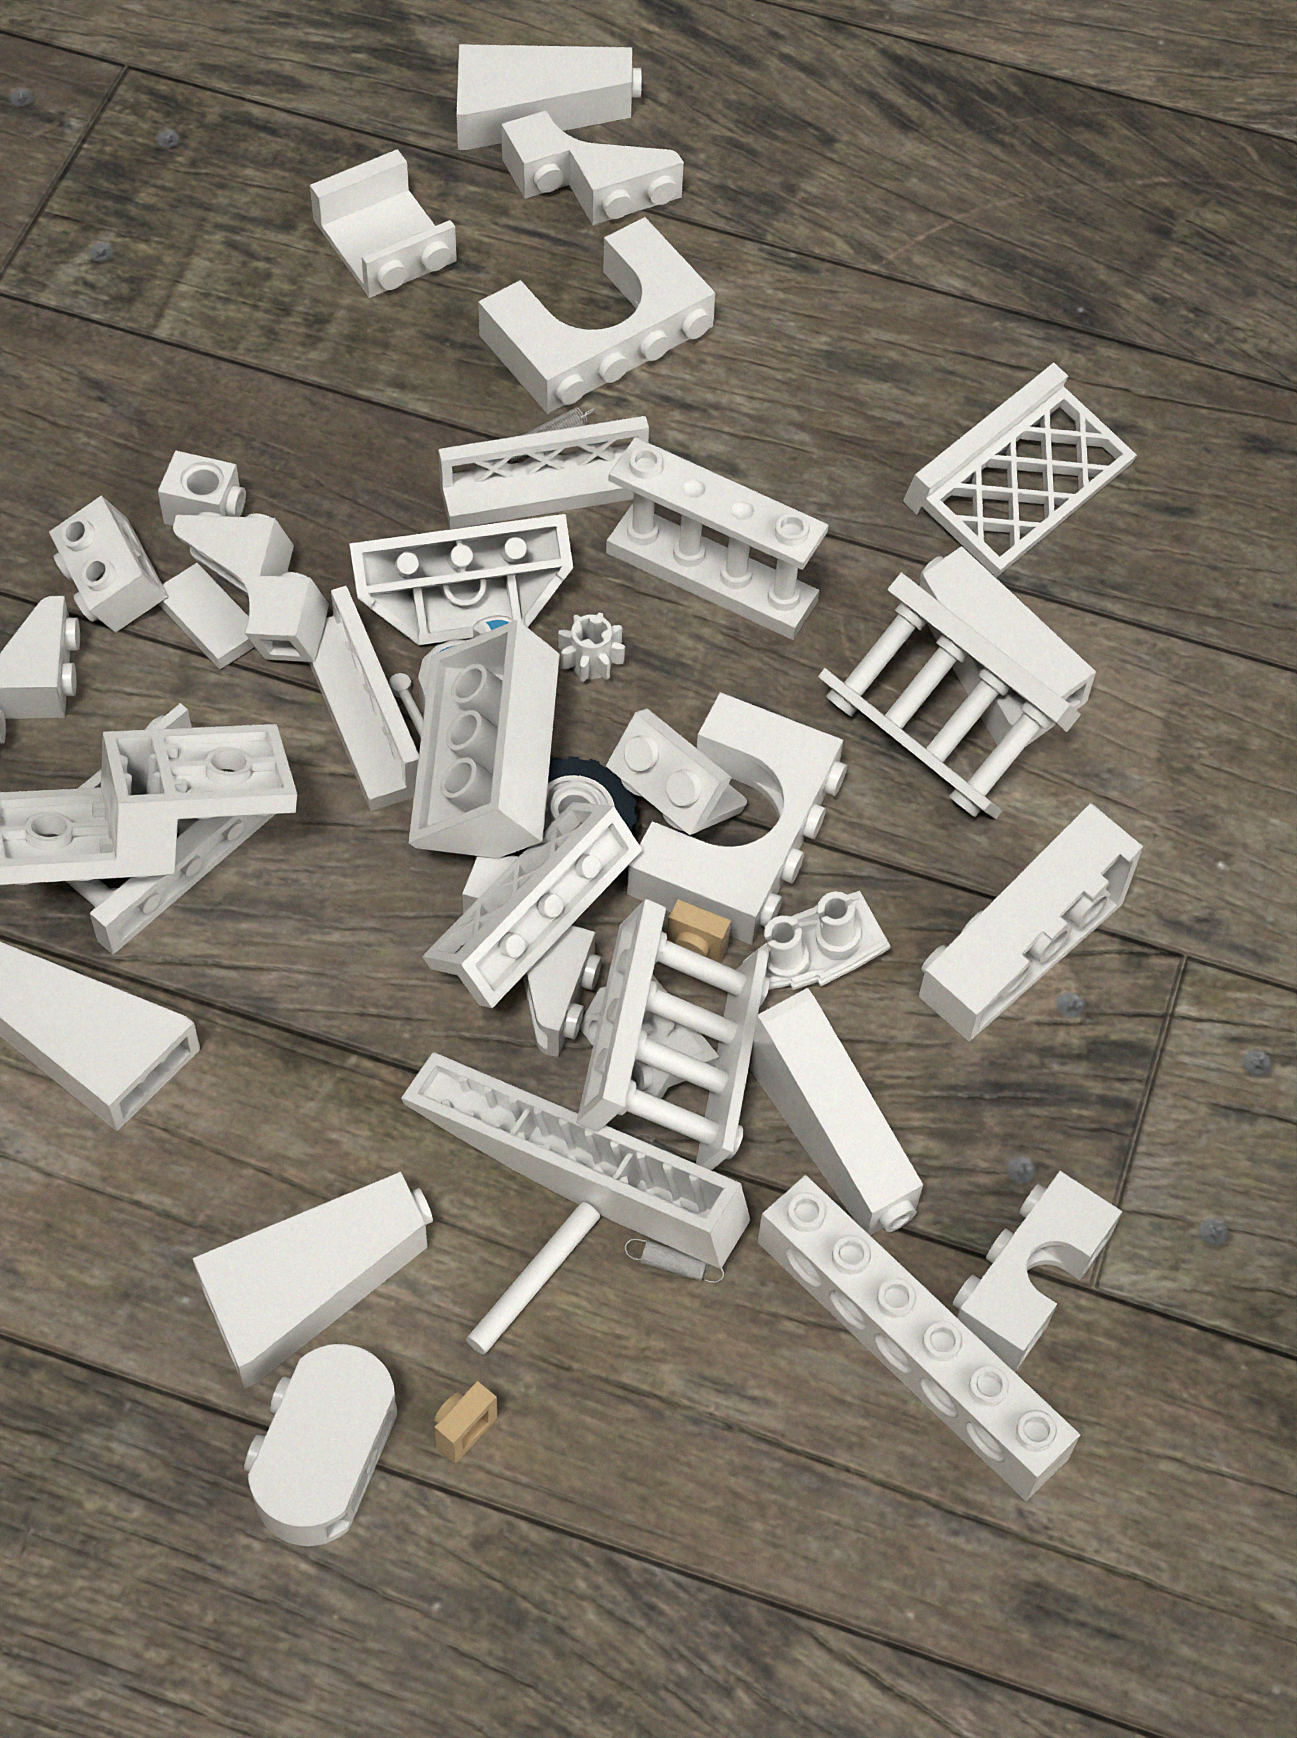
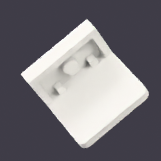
M649 709L635 712L606 764L607 768L621 778V782L627 790L635 795L644 797L663 813L664 819L671 826L685 831L689 835L742 813L747 804V799L729 785L732 777Z

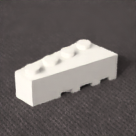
M1090 803L984 911L977 913L966 924L961 934L948 947L945 945L938 947L926 959L921 968L924 976L919 998L970 1042L1123 905L1143 846Z

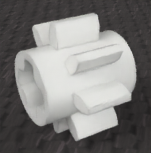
M603 613L582 617L574 615L571 631L559 630L558 648L562 650V669L572 667L573 671L580 676V681L583 682L586 679H598L601 677L606 680L609 679L611 663H624L625 646L621 644V625L611 627V624L603 618Z

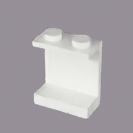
M398 149L310 185L314 222L369 298L387 290L396 289L408 281L432 271H438L446 265L457 261L454 224L451 220L437 226L433 224L409 191L407 161Z

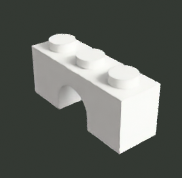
M1059 1171L1048 1188L1038 1183L1019 1211V1214L1025 1217L1017 1231L1013 1233L1005 1228L989 1250L986 1259L993 1264L982 1279L972 1274L958 1292L952 1304L959 1309L957 1318L1008 1367L1016 1372L1048 1327L1057 1303L1040 1293L1032 1285L1027 1271L1038 1265H1053L1081 1280L1112 1236L1122 1211L1062 1171Z

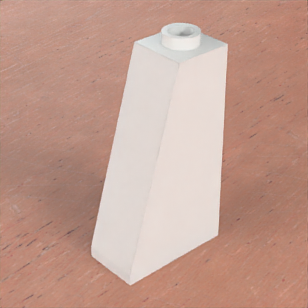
M459 44L457 88L458 150H470L502 143V123L547 110L553 122L562 131L631 118L632 97L641 98V68H632V47Z
M961 546L945 558L942 556L936 557L926 565L920 574V587L1071 704L1076 710L1087 703L1096 671ZM927 623L934 637L938 641L942 634ZM968 655L963 663L957 660L952 668L969 696L981 681L978 674L984 667ZM1011 688L1004 696L999 693L980 716L997 745L1024 713L1020 708L1026 700ZM1052 722L1047 729L1041 727L1028 744L1051 729L1056 723Z
M0 942V1037L115 1131H118L200 1051L194 1022L186 1016Z
M806 988L758 1014L749 1069L849 1214L869 1235L883 1228L886 1232H893L907 1224L917 1213L916 1208L923 1183L813 994Z
M401 1172L192 1258L199 1283L244 1389L257 1384L428 1248L425 1225L433 1222L430 1208L420 1188L412 1191L409 1190Z

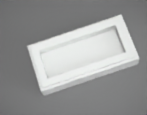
M195 563L162 584L168 597L158 603L159 606L219 670L255 647L245 635L249 616L198 563Z

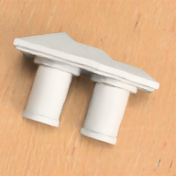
M837 891L830 892L824 895L818 902V905L791 917L782 915L773 918L765 927L764 937L767 942L759 948L769 952L765 977L770 980L769 990L791 986L793 990L816 982L821 987L891 949L860 891L849 895Z

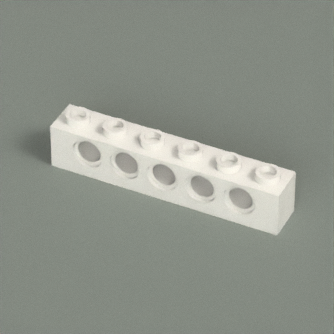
M808 1176L802 1177L762 1213L757 1243L1024 1501H1027L1068 1461L1080 1434Z

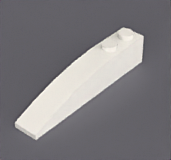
M435 1052L431 1054L401 1097L403 1103L409 1108L512 1170L579 1205L581 1202L590 1204L601 1216L719 1269L724 1265L751 1220L740 1182L606 1125L597 1132L577 1124L578 1113Z

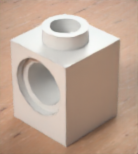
M175 450L158 489L164 524L173 526L176 515H198L201 512H214L222 516L240 517L245 504L246 491L245 488L239 486L236 464Z

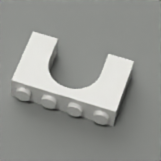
M646 217L604 237L603 272L636 309L622 323L597 330L580 329L564 324L542 305L521 280L478 301L479 336L547 414L564 405H571L577 402L583 395L605 383L619 380L626 372L647 361L659 359L668 350L689 339H696L702 336L708 329L713 327L715 292Z
M720 692L698 733L697 749L732 777L731 779L751 786L762 793L773 805L779 820L773 829L762 838L746 845L734 847L712 845L652 821L640 843L642 851L628 866L627 895L642 901L646 898L666 907V910L672 912L678 899L731 920L730 936L753 945L761 926L766 927L768 922L778 915L783 897L777 894L783 882L786 881L792 884L797 877L805 852L799 849L805 837L815 839L826 813V808L821 806L826 794L836 796L841 787L847 770V765L840 762L843 740Z

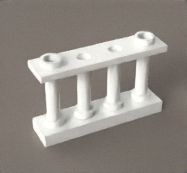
M635 437L608 476V481L634 492L633 504L607 539L606 553L794 640L818 603L819 589L797 580L798 568L804 569L828 532L829 525ZM655 503L681 514V525L679 526L654 514ZM702 524L729 536L728 548L701 536ZM750 546L777 558L776 570L749 558Z
M901 572L888 588V591L901 601L895 609L899 613L898 616L845 682L826 668L818 677L832 688L826 697L851 717L859 709L953 785L955 789L949 797L974 817L982 809L997 819L1003 810L989 800L986 794L1041 727L1047 729L1054 722L1067 732L1081 714L1071 704ZM926 623H928L942 634L936 642L940 647L884 715L865 700L862 694L915 628L921 631ZM969 655L984 667L978 674L981 681L927 748H925L902 728L958 660L963 663ZM1011 688L1026 700L1020 708L1024 713L967 782L943 762L999 693L1004 696Z
M180 703L167 715L155 718L145 730L192 728L188 709ZM102 769L79 788L101 787ZM275 814L268 816H223L210 819H178L177 832L180 836L176 840L175 874L155 875L146 878L131 877L119 888L109 889L99 879L66 882L95 906L90 912V917L97 941L114 955ZM41 834L44 837L57 836L55 834Z
M645 898L619 925L576 1123L598 1132L617 1114L623 1115L626 1111L699 1141L696 1164L712 1171L725 1159L730 1160L736 1154L742 1141L743 1127L738 1125L752 1051L756 1018L759 1007L764 1002L770 985L769 978L765 977L769 952L758 949L741 966L734 970L668 941L667 934L662 932L666 907ZM657 962L728 992L724 1017L657 989V982L651 980L654 965ZM648 1010L718 1040L717 1054L720 1057L715 1065H709L646 1038V1031L641 1029L644 1013ZM638 1060L709 1090L705 1117L636 1089V1082L630 1080L634 1063Z

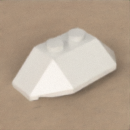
M565 514L349 543L357 599L418 646L473 638V625L481 619L495 615L508 616L514 620L518 619L528 628L573 569Z

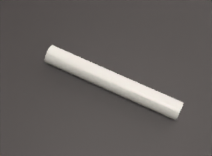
M586 1202L580 1203L467 1336L466 1341L474 1350L482 1355L488 1352L600 1219V1214L593 1206Z

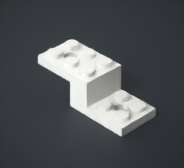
M277 724L103 732L101 787L0 792V885H27L39 882L89 881L105 878H146L155 875L175 874L178 819H210L223 816H268L279 813H296L297 791ZM223 769H230V770H234V772H227V771H222V770H223ZM41 834H55L57 836L44 837Z

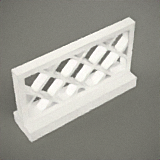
M1052 363L917 472L903 499V502L916 515L926 510L995 577H998L1130 466L1137 456L1064 387L1068 375L1055 363ZM1061 407L1075 421L1076 431L1051 429L1050 414ZM1019 439L1041 441L1042 459L1016 457V442ZM1051 442L1076 444L1077 463L1052 460ZM1087 446L1103 447L1116 460L1109 466L1088 464ZM985 467L1007 469L1008 488L982 485L981 470ZM1017 470L1043 472V491L1018 489ZM1053 474L1078 476L1079 491L1076 494L1054 492ZM1088 477H1095L1090 482L1088 480ZM970 479H972V484H966ZM951 495L973 497V516L955 515L943 502ZM982 498L1008 501L1009 520L983 517ZM1018 502L1044 504L1045 520L1041 523L1019 521ZM1054 505L1060 506L1057 510L1054 511ZM984 531L1010 533V549L999 557L984 542ZM1020 534H1027L1020 540Z

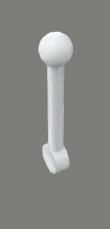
M395 674L389 681L391 691L394 696L402 699L421 737L423 717L410 693L412 688L411 680L406 674Z

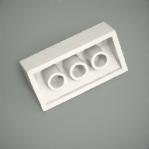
M518 619L431 655L408 842L415 848L500 858L539 844L543 840L560 654Z

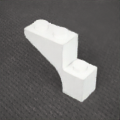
M547 110L501 124L502 160L524 199L570 185L592 225L682 198L684 162L679 154L673 150L580 141L562 131L553 122Z
M201 512L198 515H176L173 524L174 533L182 542L190 546V553L193 558L249 597V618L245 635L262 657L266 660L315 662L329 603L310 577L299 573L287 572L294 545L277 520L258 513L249 514L247 517L222 516L214 512Z
M49 596L42 599L0 653V744L5 741V719L65 718L67 696H75L76 668L74 663L69 662L70 651H78L80 647V626L78 618L69 617L64 596Z
M511 854L500 858L477 856L462 893L463 914L512 865L518 856ZM571 925L522 976L536 1044L539 1050L547 1055L559 1058L565 1039L575 1040L578 1035L585 1009L583 1005L578 1003L584 988L594 989L602 965V956L595 955L594 931Z

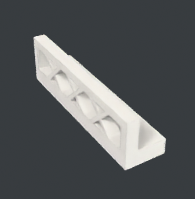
M646 416L438 449L440 489L450 529L633 500L634 492L608 481L610 471L629 445L613 448L609 445L618 439L637 437L648 442L649 426ZM581 447L575 454L563 456L558 454L565 448ZM525 454L530 456L524 462L507 463L513 456ZM469 463L478 464L473 470L452 473V466Z
M347 586L331 590L334 616L325 619L315 662H309L367 805L370 811L414 798L419 754Z
M572 802L543 832L542 842L528 847L438 939L422 958L431 970L458 975L478 1005L493 1008L642 851V848L614 806Z

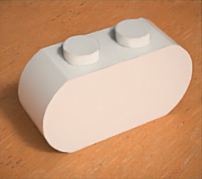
M332 1344L307 1353L300 1358L292 1378L286 1376L281 1378L271 1401L270 1412L275 1414L266 1436L259 1433L255 1436L244 1464V1470L249 1472L248 1480L255 1507L263 1524L281 1540L300 1546L326 1544L349 1531L398 1415L393 1381L384 1364L372 1353L360 1347L347 1344Z

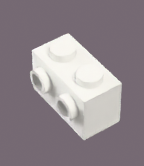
M103 496L98 497L49 531L59 551L53 556L54 560L66 578L75 583L78 592L73 595L74 600L82 613L90 621L93 622L99 619L114 632H118L168 597L128 518Z

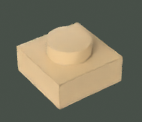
M678 899L668 918L667 940L721 963L728 950L731 920Z
M479 1381L465 1395L458 1391L450 1396L435 1416L434 1421L437 1423L434 1427L436 1448L454 1464L462 1458L498 1418L497 1397Z

